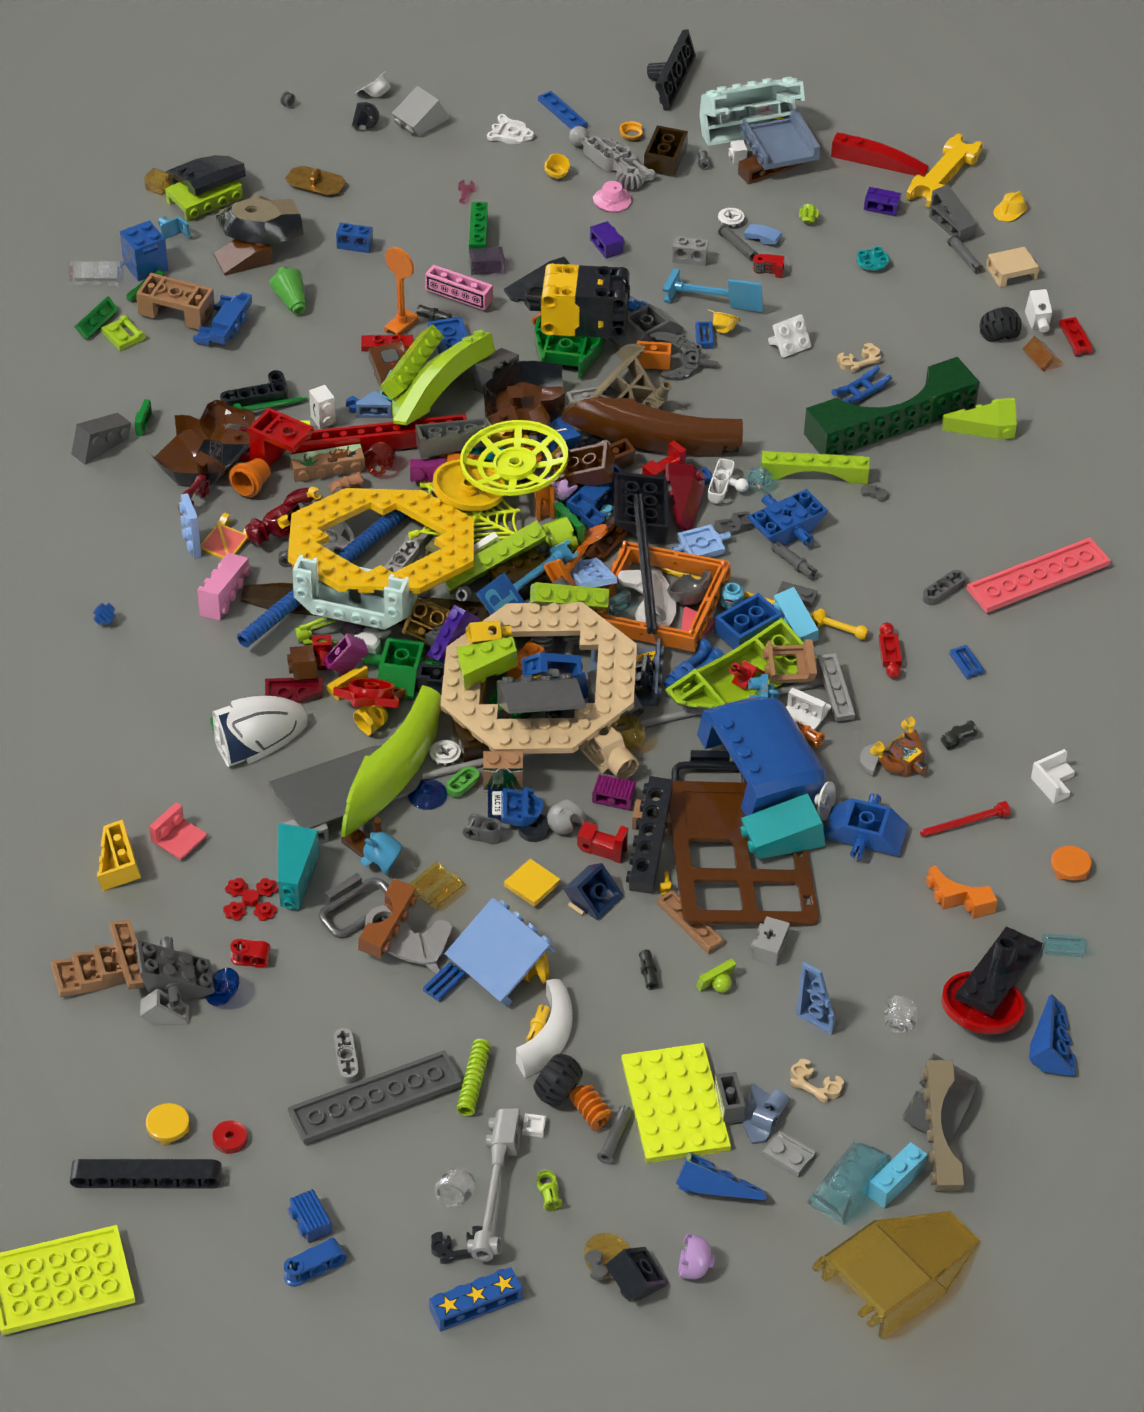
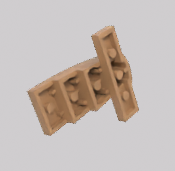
M130 920L110 922L109 928L114 945L94 946L92 952L73 953L71 959L51 961V969L59 997L93 992L126 982L128 990L146 987L139 970L136 941L138 939L135 937Z

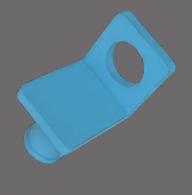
M165 216L159 218L158 224L161 234L165 239L178 233H182L188 238L191 237L189 224L179 216L168 220Z

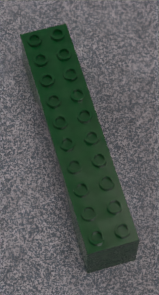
M957 356L928 366L926 384L923 389L913 398L903 403L887 407H864L834 398L806 408L804 435L819 454L841 455L940 421L945 414L961 409L970 410L976 408L980 381Z

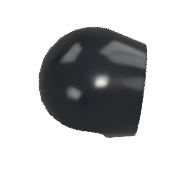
M358 102L352 127L357 128L358 125H364L365 129L374 127L379 121L377 107L371 102Z

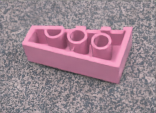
M227 553L218 564V570L214 569L211 572V578L204 580V587L199 586L197 593L200 616L221 621L224 614L228 613L229 605L231 602H234L238 590L243 587L245 578L250 575L251 566H249V559L247 557Z

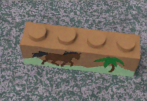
M354 444L290 455V466L294 481L300 482L365 471V459L361 445Z

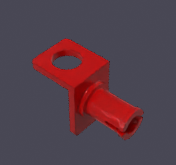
M313 635L314 656H317V669L327 670L324 658L332 650L331 635Z
M743 660L741 665L736 662L732 663L731 666L735 669L729 667L730 673L735 675L732 683L744 690L748 688V681L754 677L757 671L765 674L763 670Z

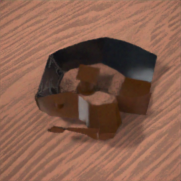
M519 361L502 370L483 386L485 418L492 425L505 421L527 420L549 426L550 417L548 412H561L565 407L562 365L542 361ZM522 430V432H529L532 434L539 433L537 431ZM505 432L502 436H509L514 432Z
M214 400L207 404L200 419L190 415H174L176 436L155 457L152 455L151 457L179 486L191 487L199 474L206 476V479L210 480L211 486L229 472L250 447L249 434L247 432L232 428L225 429V426L227 424L251 426L255 422L254 412L248 409L242 410L225 405V401Z

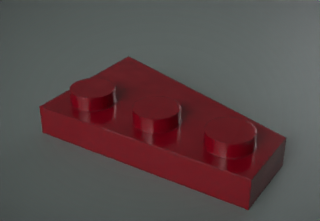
M317 677L294 680V678H265V696L282 697L297 703L323 696V678Z

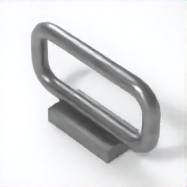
M355 873L325 892V906L320 910L319 920L333 936L346 937L365 925L366 915L344 929H337L327 918V914L371 886L376 885L385 893L389 885L380 878H369L362 882V877Z

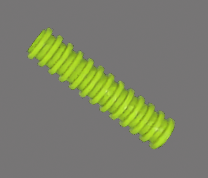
M484 1039L473 1041L469 1062L467 1063L456 1107L457 1112L464 1116L473 1115L477 1106L491 1049V1044Z

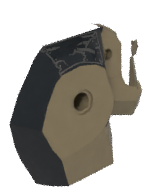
M254 195L249 199L234 203L225 202L227 208L220 210L218 215H216V223L218 218L226 236L251 243L268 245L304 235L301 215L293 199L270 200Z

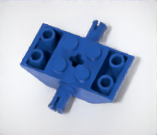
M807 489L779 502L768 493L761 500L767 507L748 515L747 519L768 540L774 543L780 541L783 545L799 539L807 546L813 541L810 533L813 532L825 517L828 510Z
M875 793L869 795L868 802L852 798L832 806L824 828L825 839L853 845L850 856L855 859L858 853L857 860L862 859L865 848L899 856L908 830V824L891 807L879 805L881 801L880 795L876 794V798L873 800Z

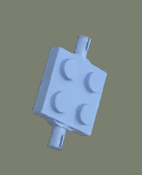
M711 524L677 533L680 545L671 546V550L709 558L725 554V547L722 541L731 539V534L729 531L719 534Z

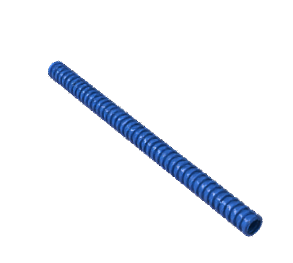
M397 509L385 514L340 550L337 555L352 563L396 527V525L407 518L408 515ZM293 589L258 617L257 620H254L253 623L237 634L238 642L243 647L248 648L301 604L294 598Z

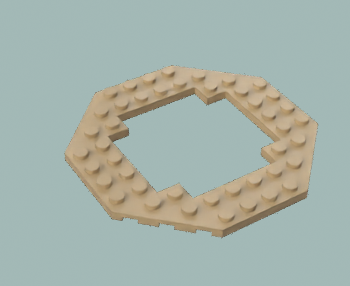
M571 602L568 604L507 603L482 621L499 620L500 626L510 625L512 635L509 637L580 636V650H598L595 703H585L586 708L575 709L574 718L498 719V704H480L482 683L480 681L470 685V689H464L456 647L468 645L466 633L446 647L441 710L451 715L455 722L461 727L468 729L472 736L481 743H485L491 751H523V754L574 753L585 741L589 742L599 734L602 728L605 726L609 727L620 718L622 713L626 710L629 712L634 708L637 644L583 602ZM488 630L489 634L494 635L491 630Z

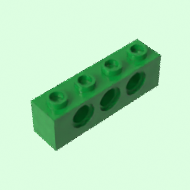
M471 202L469 260H486L488 202Z

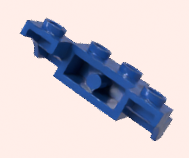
M244 292L236 296L221 295L218 304L214 305L215 310L219 312L212 321V327L200 326L198 334L193 336V341L209 346L211 342L225 345L228 339H233L235 334L239 332L242 323H245L247 319L246 311L252 304V295Z
M614 465L612 483L598 486L584 485L567 501V507L570 512L580 516L581 522L590 528L601 525L606 521V515L599 510L614 497V472H622L616 465Z

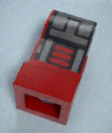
M757 254L753 257V271L758 274H775L776 278H782L785 256Z

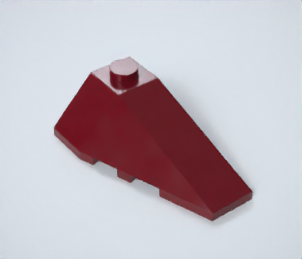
M667 463L665 464L666 480L668 483H671L672 490L669 493L676 504L673 506L677 525L683 531L691 530L705 488V475L694 465Z

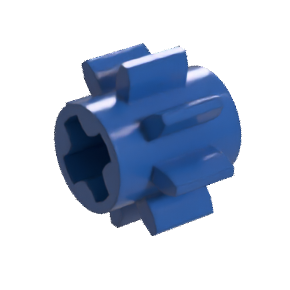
M100 603L92 612L95 614L93 620L98 625L102 623L108 625L116 617L113 613L115 608L110 603L107 605Z

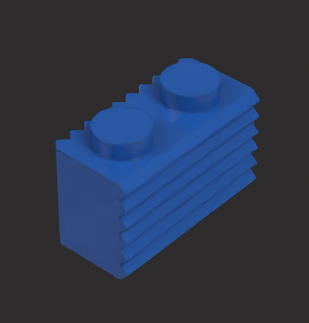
M314 1189L290 1198L288 1213L292 1220L296 1219L298 1222L297 1229L301 1237L305 1236L307 1242H311L332 1233V1222Z

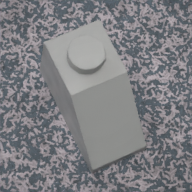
M156 989L141 999L140 1017L155 1025L187 1024L189 1020V1005L183 1003L179 1008H174V1005L171 1008L169 1006L168 994Z

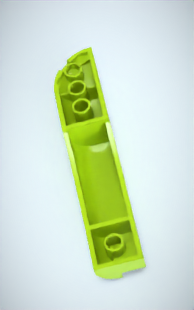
M422 685L411 711L397 731L370 756L365 755L346 801L347 805L342 822V837H346L356 831L384 809L404 789L422 765L438 733L441 695L436 690Z

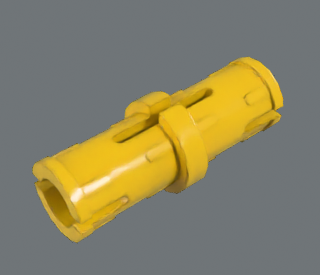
M543 1005L538 1006L535 1017L530 1022L531 1028L526 1038L527 1042L533 1039L546 1025L551 1011L548 1006L544 1005L543 1011Z

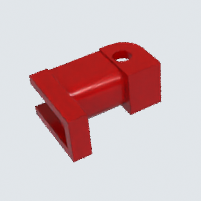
M673 440L669 443L668 456L657 463L652 460L643 465L642 474L666 477L665 464H685L686 449Z
M584 821L577 835V846L585 853L594 854L621 864L622 851L627 852L628 827L621 825L616 836L598 831V825Z

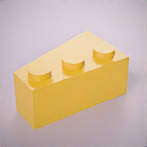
M123 819L103 826L101 856H99L100 866L99 872H97V879L102 890L105 891L140 879L141 875Z

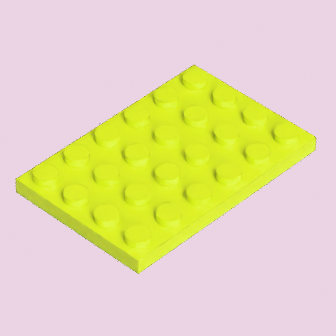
M704 1043L621 1055L646 1163L685 1158L688 1152L699 1156L731 1151V1144L725 1122L722 1119Z
M117 1225L0 1253V1329L2 1335L136 1303Z

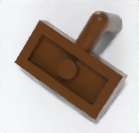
M380 817L374 818V832H382V820ZM357 829L348 836L341 837V841L362 858L364 857L365 839L370 838V835L367 836Z

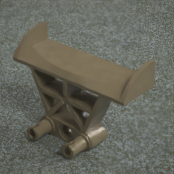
M628 344L616 353L624 362L614 370L590 398H610L602 394L610 386L620 394L617 398L645 399L641 404L660 409L668 398V392L672 389V383L664 380L661 386L655 389L638 360L646 347L639 344ZM627 367L634 378L630 385L619 376ZM573 401V402L568 403V404L562 409V412H564V410H565L567 407H569V406H572V407H573V406H575L576 404H578V401Z

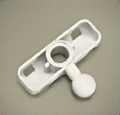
M721 458L717 462L708 488V499L714 504L723 502L729 485L734 486L739 492H745L749 488V482L746 479L740 478L736 480L731 478L734 471L733 460Z

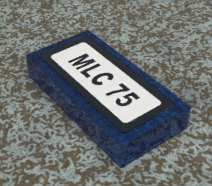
M488 788V817L496 818L501 822V792L503 788Z

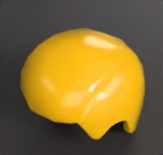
M559 153L551 154L545 162L544 170L551 178H563L567 175L570 168L569 159Z

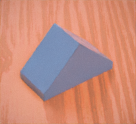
M373 391L356 402L357 418H392L391 402L376 391Z

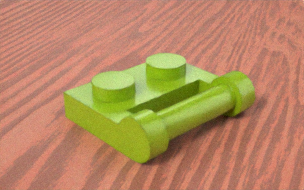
M122 315L119 320L101 327L103 335L119 351L143 341L146 337V334L139 330L127 315ZM126 326L134 336H130L122 327Z

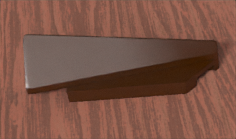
M614 512L604 523L608 527V532L601 539L590 544L581 558L597 557L599 560L606 558L629 533L614 525Z

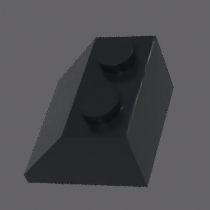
M646 1247L623 1249L605 1264L609 1270L610 1277L616 1281L621 1289L622 1296L628 1302L641 1300L669 1284Z

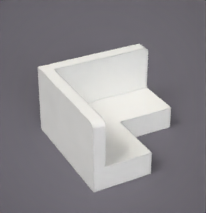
M1065 749L1033 764L1031 779L1053 804L1070 797V790L1062 782L1074 777L1075 771L1066 762L1067 751Z

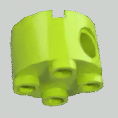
M567 517L542 525L549 547L551 546L552 548L568 539L570 543L567 547L571 553L575 552L579 547L577 537L573 534L574 529Z

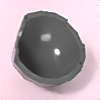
M710 570L703 571L701 579H695L691 574H683L682 577L669 585L667 592L679 604L696 605L703 601L713 580Z

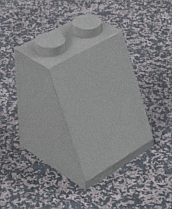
M418 86L392 112L395 118L394 122L399 127H405L407 132L410 134L414 133L418 137L449 119L440 101Z

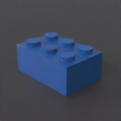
M758 592L716 616L714 633L734 650L782 618L783 614Z

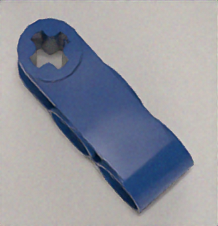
M335 1238L327 1239L323 1243L308 1248L304 1252L285 1261V1283L293 1287L299 1286L330 1269L339 1267L346 1261L347 1255Z

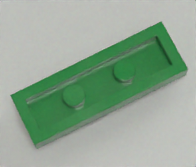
M107 296L74 327L85 340L116 313L119 308Z
M561 502L554 504L556 518L567 517L574 529L573 534L577 537L578 542L585 541L584 533H586V528L583 522H580L576 515H573L569 508L565 507Z

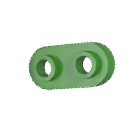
M472 766L462 768L447 781L446 791L448 795L452 797L464 795L478 783L479 771Z

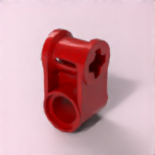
M233 940L230 944L232 952L231 962L237 966L264 968L268 964L271 946L262 940Z

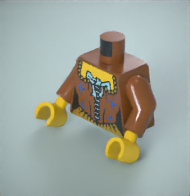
M909 717L907 718L909 725L906 720H903L901 723V727L904 730H908V733L903 732L886 747H884L882 742L878 741L870 749L872 755H878L879 764L887 772L900 774L904 777L909 776L913 771L923 775L928 769V765L924 763V747L917 731L913 729L915 719Z

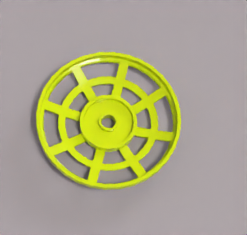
M527 420L500 422L478 431L466 442L460 455L463 475L473 486L491 494L505 496L523 495L545 488L560 477L568 463V447L563 437L547 425ZM515 430L514 438L501 440L494 444L488 438V436L498 432ZM522 430L537 431L548 437L540 443L532 439L522 438ZM553 440L559 445L563 453V457L554 460L547 448ZM482 441L487 448L481 453L478 461L469 459L468 455L477 443ZM514 444V447H509L502 451L499 449V447ZM521 444L531 445L536 448L531 451L521 447ZM491 452L496 455L493 463L484 462ZM543 452L547 461L537 462L536 456ZM563 463L553 476L547 480L544 479L549 474L552 466ZM466 464L476 466L482 480L475 481L468 474ZM546 467L539 477L533 474L536 468ZM483 468L494 469L496 474L487 477ZM501 478L505 480H510L509 485L500 484L494 481ZM525 478L531 480V482L517 485V480ZM486 484H490V485H492V486H495V487H498V488H503V489L491 488V487H488V486H485V485H486Z

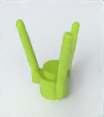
M322 617L296 627L295 632L298 642L303 641L304 645L313 644L312 640H309L312 637L311 630L335 623L336 620L332 619L322 622L327 619V617ZM331 640L332 644H337L336 640Z

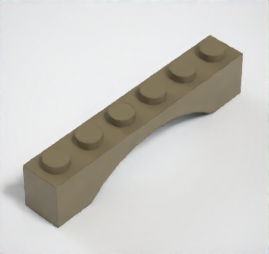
M927 1060L921 1074L922 1081H926V1088L923 1089V1098L928 1103V1109H925V1120L929 1122L930 1130H927V1142L931 1143V1150L928 1156L929 1163L933 1164V1171L930 1173L931 1185H935V1192L961 1191L964 1186L962 1163L949 1148L941 1124L943 1101L955 1081L953 1060Z

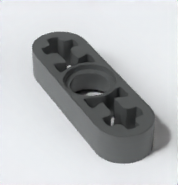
M953 570L928 586L923 591V602L927 605H936L960 589L965 584V573L961 570ZM940 586H947L948 589H941Z

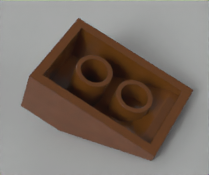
M234 239L214 253V257L225 276L272 264V250L269 244L265 245Z
M608 442L568 450L567 466L555 481L560 482L567 479L568 483L592 486L612 483L615 455ZM557 452L556 459L563 457L562 452ZM563 463L557 464L555 466V473L560 469Z

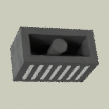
M737 1072L716 1074L714 1089L723 1122L728 1124L744 1121L746 1106Z

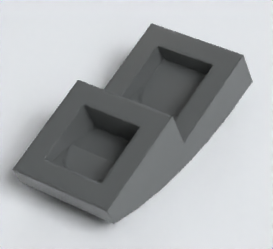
M748 511L732 513L731 519L715 520L713 525L719 534L729 531L731 536L754 527L747 519L748 515H750Z

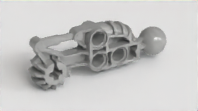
M575 126L570 130V142L575 146H584L583 154L607 172L617 171L616 180L626 190L638 189L644 181L654 180L655 171L636 161L637 157L630 151L629 146L619 144L610 138L606 139V137L598 138L595 135L589 138L588 131L582 126Z

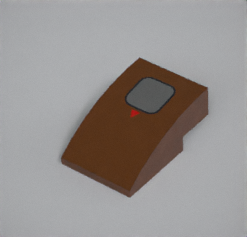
M402 341L368 348L369 360L374 368V375L379 386L384 382L389 371L393 370L405 354L406 350Z

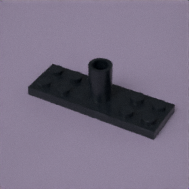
M689 29L682 30L667 62L649 63L647 66L648 78L658 79L655 83V88L659 93V101L664 110H670L696 57Z
M1006 926L956 992L955 999L993 1016L1041 951L1043 943Z

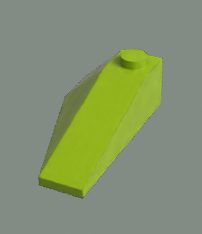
M1015 398L992 400V403L984 406L978 404L974 409H961L943 415L942 430L993 439L1015 438L1017 427Z

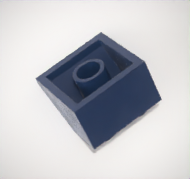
M603 863L588 865L563 889L574 905L596 920L623 896V893Z

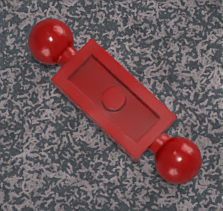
M886 622L880 626L878 637L882 666L887 667L886 674L888 677L897 678L901 674L900 666L902 665L898 634H893V625Z

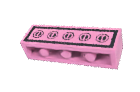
M432 265L425 274V290L482 310H486L493 301V285L436 265Z

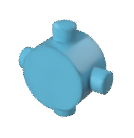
M605 504L601 507L600 512L605 514L606 517H611L614 507Z

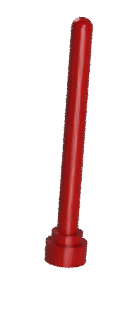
M1007 801L997 803L993 809L922 829L920 835L926 837L993 816L1004 818L1010 816V807Z

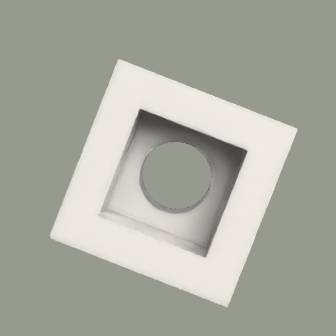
M744 140L731 141L730 148H728V156L732 158L733 164H739V161L747 158V148Z

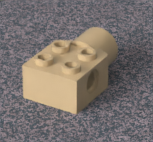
M611 725L609 727L605 726L599 731L597 736L589 742L585 741L580 745V750L602 773L610 770L617 778L627 779L636 772L639 766V761L625 747L621 733L616 731Z

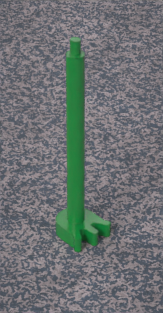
M296 397L241 407L240 403L233 404V407L256 411L303 403V401H307V397Z

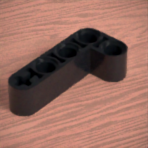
M279 370L269 372L267 384L228 390L220 394V400L225 401V405L232 407L233 404L240 403L241 407L288 399L287 383L284 374Z

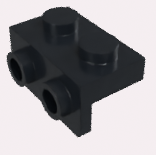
M648 655L644 656L643 664L636 665L635 693L637 697L651 695V688L654 685L653 675L656 671V666Z

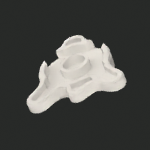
M504 114L498 115L499 124H493L492 131L487 134V140L501 141L506 144H520L534 138V132L526 128L524 122L509 119Z

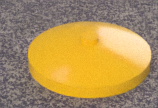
M460 459L442 464L436 469L433 476L432 487L437 497L456 509L464 511L488 510L498 505L504 496L491 494L473 486L463 475ZM466 464L468 474L475 481L482 480L477 467ZM483 468L487 477L496 474L494 469ZM502 478L494 481L505 485ZM486 484V485H485V486H488V487H491V488L503 489V488H498V487L492 486V485H490V484Z

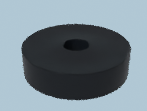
M542 814L531 825L525 827L518 826L520 837L529 842L542 841L550 832L547 818Z

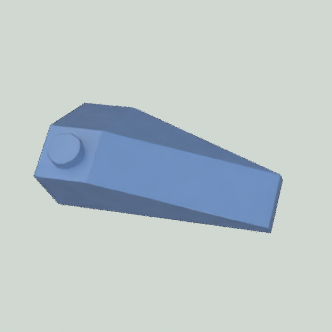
M803 962L796 1015L832 1035L834 1033L835 1017L823 973L810 964Z

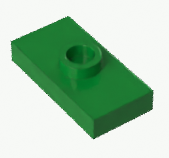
M144 399L140 411L136 412V436L144 434L152 415L150 400Z

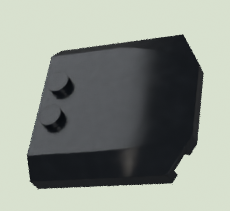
M213 155L198 158L166 171L165 177L166 181L172 184L183 183L188 187L190 193L197 196L245 177L246 169L244 163L230 156Z

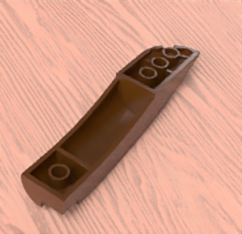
M630 398L583 399L578 401V404L575 406L567 407L561 416V421L598 437L614 442L627 438L633 447L668 453L669 443L673 440L686 449V455L721 457L722 451L738 452L739 447L742 446V419L703 418L681 415L635 402V399Z

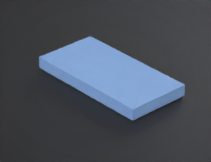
M597 557L578 561L570 574L576 585L594 588L617 583V577Z

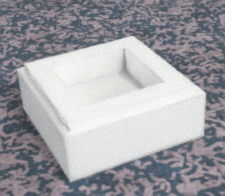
M525 1113L522 1135L543 1138L546 1116Z

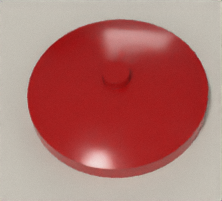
M972 971L956 974L945 983L941 995L943 1009L955 1023L968 1030L983 1034H999L1014 1029L1022 1020L1025 1002L1022 994L1015 986L994 1015L991 1016L955 999L956 992Z

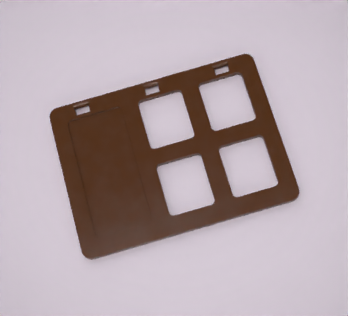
M673 781V791L669 807L670 826L683 920L689 924L760 925V923L764 924L766 916L788 922L790 926L816 925L819 916L808 850L802 851L803 857L797 856L796 852L792 853L794 870L753 869L750 865L747 837L743 838L740 831L742 826L741 818L745 817L741 805L747 783ZM689 841L732 843L736 868L693 867L691 865ZM694 883H736L739 886L742 910L698 909ZM753 884L796 885L798 887L801 911L758 910ZM804 898H810L811 905H805Z

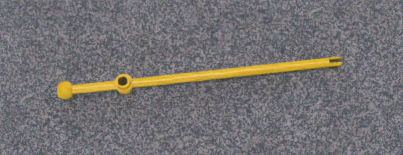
M666 568L661 569L662 572L679 578L683 574H691ZM691 574V576H692L693 578H695V579H701V578H702V577H700V576ZM744 591V599H748L751 596L755 595L753 593ZM765 598V599L768 600L771 604L774 603V600ZM817 609L813 613L809 612L817 628L824 624L855 634L859 640L867 638L869 630L864 625L855 627L827 618V613L823 609Z

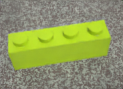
M539 582L531 585L530 603L568 604L571 602H583L592 610L603 611L608 608L609 589Z

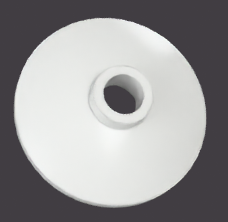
M830 781L824 784L814 800L821 820L828 819L831 807L835 804L836 789L834 783Z

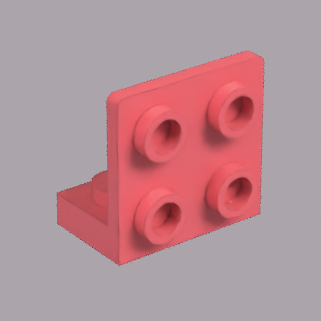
M177 802L149 826L151 842L179 860H182L207 837L204 831L183 818L182 806Z

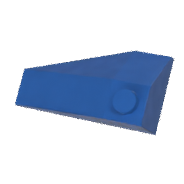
M690 1152L685 1157L676 1181L679 1189L687 1193L693 1191L702 1194L765 1200L767 1196V1191L744 1179L735 1180V1176L727 1170L718 1171L713 1166L714 1163Z

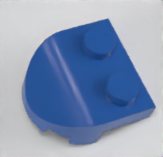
M524 787L523 791L503 788L501 792V823L520 827L534 823L543 810L542 798H538L534 794V790L528 787Z

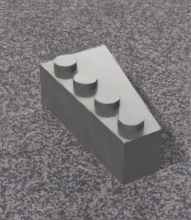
M487 419L415 425L416 444L421 459L461 451L474 434L489 426ZM482 441L475 445V447L485 446Z

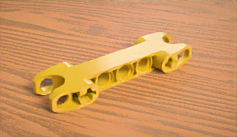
M960 133L951 137L944 145L942 151L944 156L925 177L916 175L912 179L906 193V198L913 200L916 197L927 198L926 206L930 208L932 191L945 186L965 163L973 166L983 149V142L963 143L964 135Z

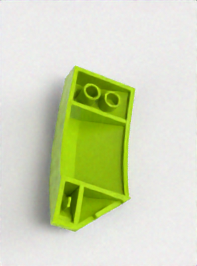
M484 330L474 331L473 335L462 338V341L425 363L405 391L393 399L392 413L394 424L408 425L429 413L430 407L451 382L475 363L495 353L492 333L484 332Z
M780 618L729 653L698 669L695 668L666 688L665 691L677 705L704 709L748 699L750 695H758V690H749L748 688L744 690L733 684L732 680L735 675L730 673L729 667L735 668L731 664L736 662L741 665L743 660L765 672V665L767 663L766 660H763L762 651L766 647L767 641H771L772 646L803 645L804 642ZM773 656L776 675L798 673L795 656ZM757 671L753 678L760 677L762 673ZM774 683V689H776L783 683Z

